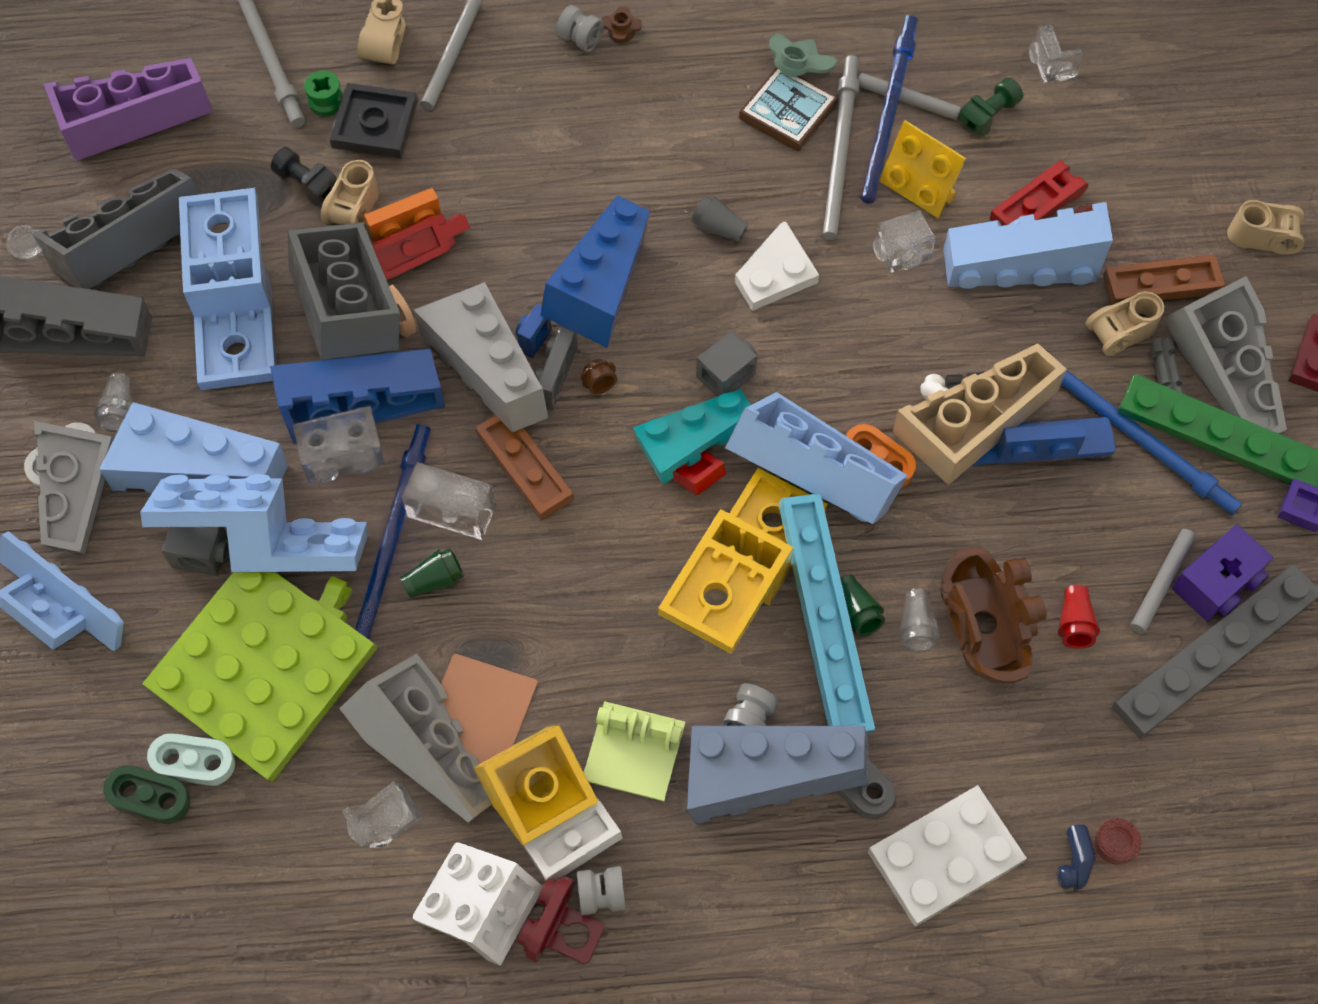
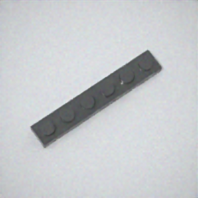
M1293 563L1118 699L1112 706V709L1140 739L1317 601L1318 588Z

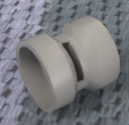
M569 5L565 8L556 25V35L565 41L572 40L576 42V46L586 52H590L596 47L604 30L603 20L594 15H584V11L575 5Z
M741 684L736 694L738 704H736L735 708L728 710L723 724L725 726H766V717L774 714L779 701L772 693L757 685Z
M621 866L607 867L602 873H594L590 869L577 871L582 916L595 914L599 909L605 908L612 912L626 911ZM601 886H605L606 895H602Z

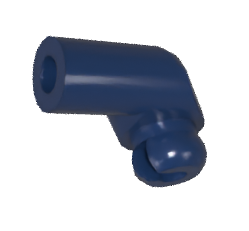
M1083 824L1073 825L1066 831L1073 857L1071 866L1061 865L1058 868L1057 880L1059 886L1063 889L1074 888L1077 891L1085 887L1096 860L1088 827Z

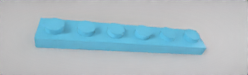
M821 493L782 498L778 505L787 544L793 546L791 563L827 725L865 726L866 733L871 734L875 730Z

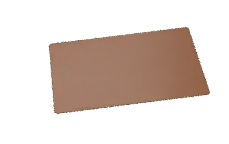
M453 654L441 683L448 697L443 703L451 720H459L464 732L459 737L466 752L474 755L480 764L514 745L538 681L459 654Z

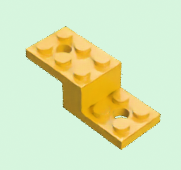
M757 468L730 513L722 509L719 510L658 607V615L732 654L762 603L770 606L792 569L793 546L787 544L783 524L779 527H769L763 522L762 518L768 513L781 515L778 503L782 498L810 494ZM822 501L824 510L826 512L828 503ZM719 589L727 595V600L721 605L713 606L705 601L704 595L709 590Z

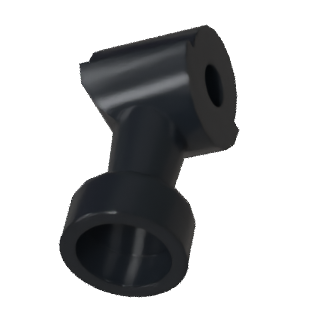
M288 147L278 150L271 161L272 172L285 179L292 176L303 185L309 202L317 206L325 200L337 181V177L321 163H317L312 169L300 164L299 155Z

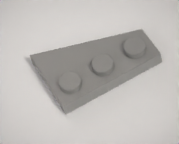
M34 421V435L37 436L38 445L36 470L39 472L40 479L38 505L41 545L85 555L105 478L99 469L114 438L112 436Z

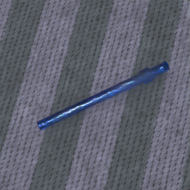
M913 15L905 16L900 37L896 38L892 52L895 59L860 198L862 202L868 204L875 202L908 61L914 56L916 47L914 36L918 18Z
M423 424L416 425L409 450H405L400 463L402 474L355 630L367 639L371 635L417 476L423 473L427 457L424 455L431 428Z

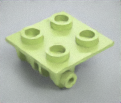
M604 701L603 707H600L596 718L598 725L584 770L588 782L664 802L685 721Z

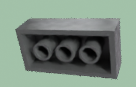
M355 223L288 230L289 270L321 360L365 354H380L399 350L400 312L364 224Z

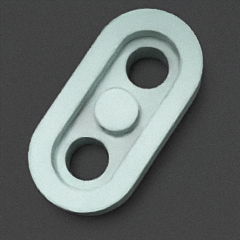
M172 733L165 734L152 742L147 753L148 763L155 773L182 782L210 786L219 785L228 780L235 769L233 753L224 742L215 739ZM179 754V759L176 763L172 765L166 764L170 755ZM221 760V764L216 770H208V765L211 761Z

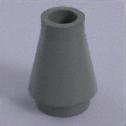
M706 195L698 204L691 219V222L698 225L697 229L731 239L739 243L748 227L747 222L740 219L718 198L714 197L711 199Z

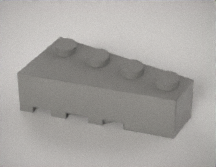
M485 282L414 309L422 340L439 353L440 359L448 367L452 366L469 389H474L482 397L483 403L512 432L548 418L543 388Z

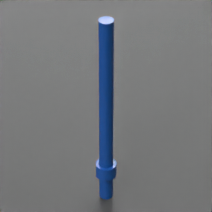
M1068 370L1066 371L1061 383L1064 388L1102 417L1109 418L1111 424L1192 485V491L1203 499L1208 497L1232 516L1239 510L1243 503L1220 487L1218 479L1207 471L1204 473L1199 471L1130 417L1118 413V408Z

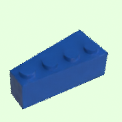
M617 195L546 281L540 315L608 348L621 305L625 299L629 282L644 242L650 211Z
M431 349L270 366L278 406L293 444L445 407Z

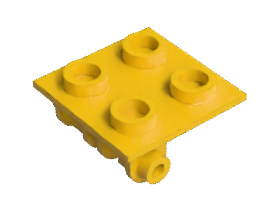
M905 120L902 123L879 181L936 218H939L946 202L950 204L957 195V191L953 189V186L966 158Z

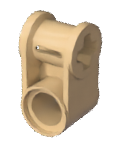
M374 0L372 2L365 26L362 28L358 39L357 51L359 58L392 65L396 64L400 53V46L406 32V23L401 17L403 13L401 0Z
M353 160L345 164L331 192L323 202L320 216L323 224L331 225L335 223L345 225L363 223L365 227L364 215L371 212L379 197V189L374 171L369 163L364 160Z
M1258 200L1246 201L1241 205L1228 227V238L1233 244L1241 248L1271 251L1280 255L1297 253L1304 247V238L1300 234V224L1304 221V212L1301 208L1293 205H1278Z
M1140 292L1114 305H1108L1097 310L1086 320L1085 326L1088 330L1095 332L1103 344V353L1106 356H1112L1154 335L1164 312V303L1158 295L1152 292ZM1138 314H1143V315L1147 316L1148 318H1143V317L1139 316Z

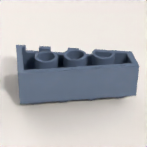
M692 726L687 811L695 824L711 821L710 818L726 814L734 816L747 813L748 809L769 804L777 806L790 803L791 799L808 795L815 797L867 785L869 781V741L865 726Z

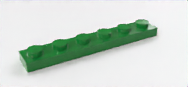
M1134 374L1117 411L1118 413L1286 484H1290L1293 478L1318 487V450L1137 374Z

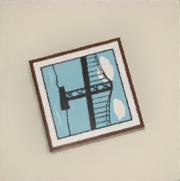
M776 67L739 111V119L799 152L835 108L838 97L799 75L796 77L786 76Z

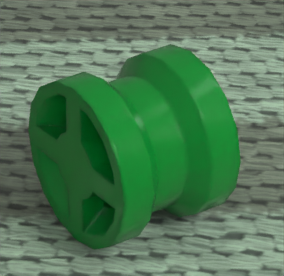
M327 70L313 72L304 82V90L308 97L311 111L322 117L338 113L343 97L339 79L333 72Z

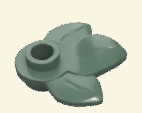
M776 33L769 40V48L775 55L774 64L786 76L796 77L806 72L826 73L831 71L836 65V58L818 55L817 46L813 39L791 43L786 37Z

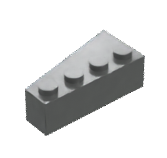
M173 168L130 188L129 193L131 196L127 198L116 197L111 199L110 197L98 203V211L81 218L74 214L62 220L65 227L49 234L43 228L32 235L53 272L77 288L96 289L102 286L107 278L120 270L131 268L137 263L139 258L150 251L163 248L167 245L168 240L180 233L179 197L200 195L192 178Z
M0 276V352L145 357L152 316L143 297Z

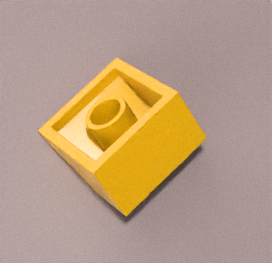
M559 725L546 727L473 767L491 804L522 845L527 844L599 802Z

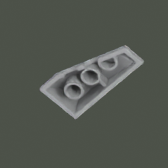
M1247 276L1163 318L1180 352L1225 412L1278 434L1287 430L1279 385L1273 381L1270 359H1273L1272 348L1266 344L1263 324L1267 323L1265 311Z
M415 654L367 681L339 709L368 745L464 820L470 822L492 806L473 767L479 765V762L474 755L466 752L459 737L464 732L459 720H451L443 703L448 699L443 686L419 655Z

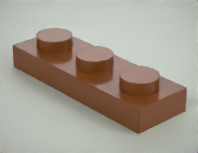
M1216 254L1106 267L1103 273L1111 305L1144 291L1152 292L1158 295L1162 301L1207 296L1225 287Z
M496 415L475 427L476 435L541 521L574 501V493L524 428L512 432Z

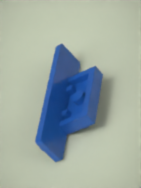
M1102 417L1021 423L1017 427L1004 428L999 443L973 465L1111 456L1114 454L1116 447L1110 419Z

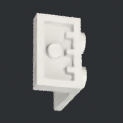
M457 842L452 847L416 909L413 919L422 925L464 941L485 959L501 966L537 901L543 886L517 863Z

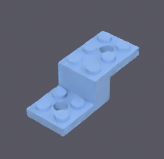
M255 188L179 197L183 294L194 316L197 384L200 390L273 381L270 366L277 365L272 290L271 282L262 260L259 206ZM219 223L230 225L222 233L211 232L213 227ZM234 343L245 344L244 350L239 354L231 355L226 353L228 347Z
M222 474L211 475L205 479H188L185 475H171L160 480L140 512L142 527H226L231 572L356 571L368 538L367 522H355V520L350 518H340L332 522H315L312 519L302 518L287 522L283 478H270L265 474L251 475L246 479H229L227 475Z

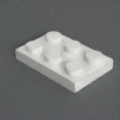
M978 785L871 846L868 850V854L914 927H917L1023 864L1027 859Z

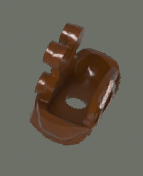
M979 546L963 549L951 557L942 577L941 596L944 604L947 605V615L961 651L964 650L963 656L971 673L994 684L1015 683L1029 677L1033 661L1032 648L1029 643L1032 637L1038 634L1037 623L1046 620L1045 604L1039 595L1033 597L1027 595L1024 584L1031 582L1032 574L1029 563L1025 558L1005 561L1003 565L1004 571H1002L990 552ZM985 613L992 616L996 623V629L989 634L980 633L975 615Z

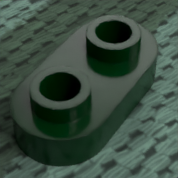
M134 766L116 768L107 776L103 786L105 798L115 809L162 824H172L181 820L188 812L191 803L188 790L177 779ZM136 786L133 795L123 797L124 790L127 787ZM170 797L176 798L175 804L171 808L163 809V803L166 799Z

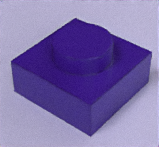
M1293 478L1288 486L1277 518L1316 533L1318 531V487Z

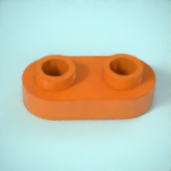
M859 424L847 432L846 436L859 445L868 447L870 452L908 475L901 488L907 486L912 481L916 462L908 450L872 425Z

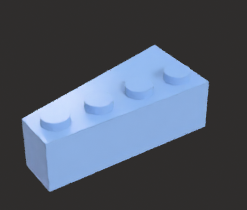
M1106 202L1092 204L1093 211L1074 214L1073 208L1057 210L1058 217L1035 220L1034 214L1020 216L1019 219L1005 226H1001V223L997 220L949 228L943 249L948 287L971 289L977 286L998 285L999 287L1006 288L1027 284H1035L1037 286H1048L1058 283L1085 285L1090 282H1096L1113 241Z
M132 402L99 470L112 491H127V488L144 489L147 493H153L160 480L171 475H185L188 479H205L208 476L217 474L227 475L229 479H246L248 476L255 474H265L270 478H283L288 463L280 443Z

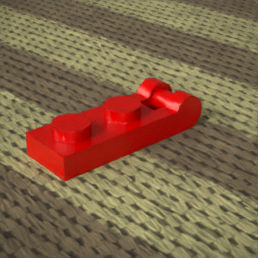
M1062 160L1058 161L994 208L989 219L991 221L998 220L1001 226L1009 225L1011 222L1019 219L1020 216L1034 214L1035 220L1047 219L1071 200H1077L1081 197L1089 184L1080 176L1077 178L1069 172L1070 167Z

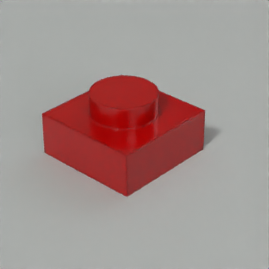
M706 451L700 453L701 460L692 466H688L685 463L673 471V480L695 495H699L726 475L724 462Z

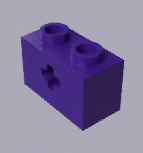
M1236 524L1180 574L1171 589L1206 622H1209L1219 612L1224 617L1227 616L1242 601L1238 595L1245 588L1251 592L1256 590L1269 576L1265 569L1274 557Z

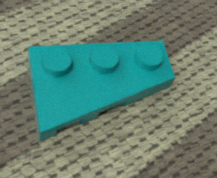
M741 389L727 392L713 399L688 406L680 411L633 427L635 440L662 485L674 478L673 471L685 463L688 466H692L701 460L700 453L712 445L722 446L728 442L744 409L750 406L751 403Z

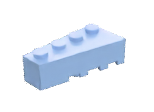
M777 392L744 409L725 447L813 494L821 493V497L826 501L848 511L856 519L874 524L887 513L908 476Z

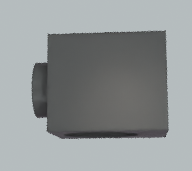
M730 331L697 357L696 377L717 397L724 393L735 391L756 375L757 353L747 340H740Z
M170 527L162 548V553L172 568L218 576L222 563H226L230 557L228 537L223 527Z

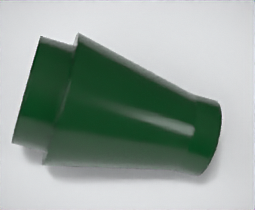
M448 548L444 551L438 549L400 578L410 598H413L420 594L457 585L456 581L464 577V573L452 549Z
M849 574L841 577L852 631L859 637L873 634L885 622L883 616L884 608L867 592L854 575Z

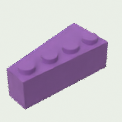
M191 58L144 66L143 71L140 73L132 74L124 69L111 72V78L91 81L89 76L74 78L75 84L59 87L57 82L44 84L60 130L75 161L213 112L202 81Z

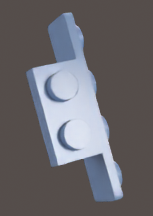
M10 532L0 536V563L19 577V579L0 590V608L53 650L83 630L88 631L112 651L121 647L124 622L117 612L105 607L91 596L85 587L78 586L64 575L55 564L47 562L33 551L31 546L25 541H20Z

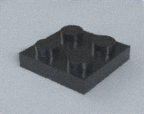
M347 83L329 138L331 148L402 158L418 104L417 93Z

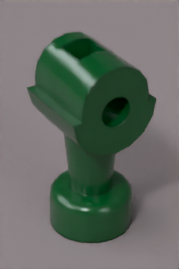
M1004 78L995 86L994 95L990 98L983 100L978 95L973 96L959 112L958 120L979 137L987 135L994 116L1003 107L1013 108L1023 100V91L1020 85L1012 78Z

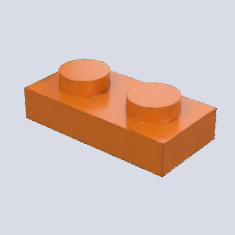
M430 188L364 215L369 237L374 243L431 215L440 214L441 210L439 199L434 189Z

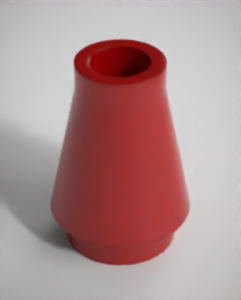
M1072 585L1064 590V603L1058 635L1067 647L1074 649L1091 647L1096 643V637L1100 634V628L1089 597V589L1082 585Z

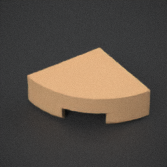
M391 285L389 287L400 312L399 333L407 338L416 332V324L406 301L399 291Z

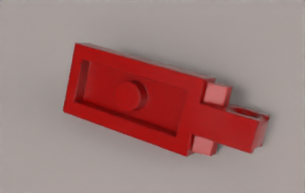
M440 213L435 216L431 215L372 243L386 280L450 251V247L456 244L453 236L470 229V225L465 214L461 215L459 213L445 220L443 214Z

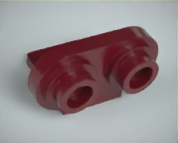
M563 876L561 879L557 878L556 881L548 878L537 901V903L544 906V913L541 919L538 918L536 921L528 919L518 938L517 943L524 946L523 951L526 952V958L538 962L547 947L583 965L589 963L605 926L602 922L587 915L582 916L580 912L567 906L575 880ZM577 923L584 925L590 934L589 941L581 948H571L564 941L563 934L557 932L561 924L567 927Z

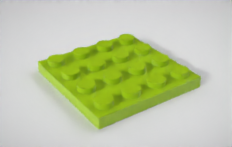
M233 572L142 684L212 738L224 742L233 754L267 780L273 782L378 647L276 572Z

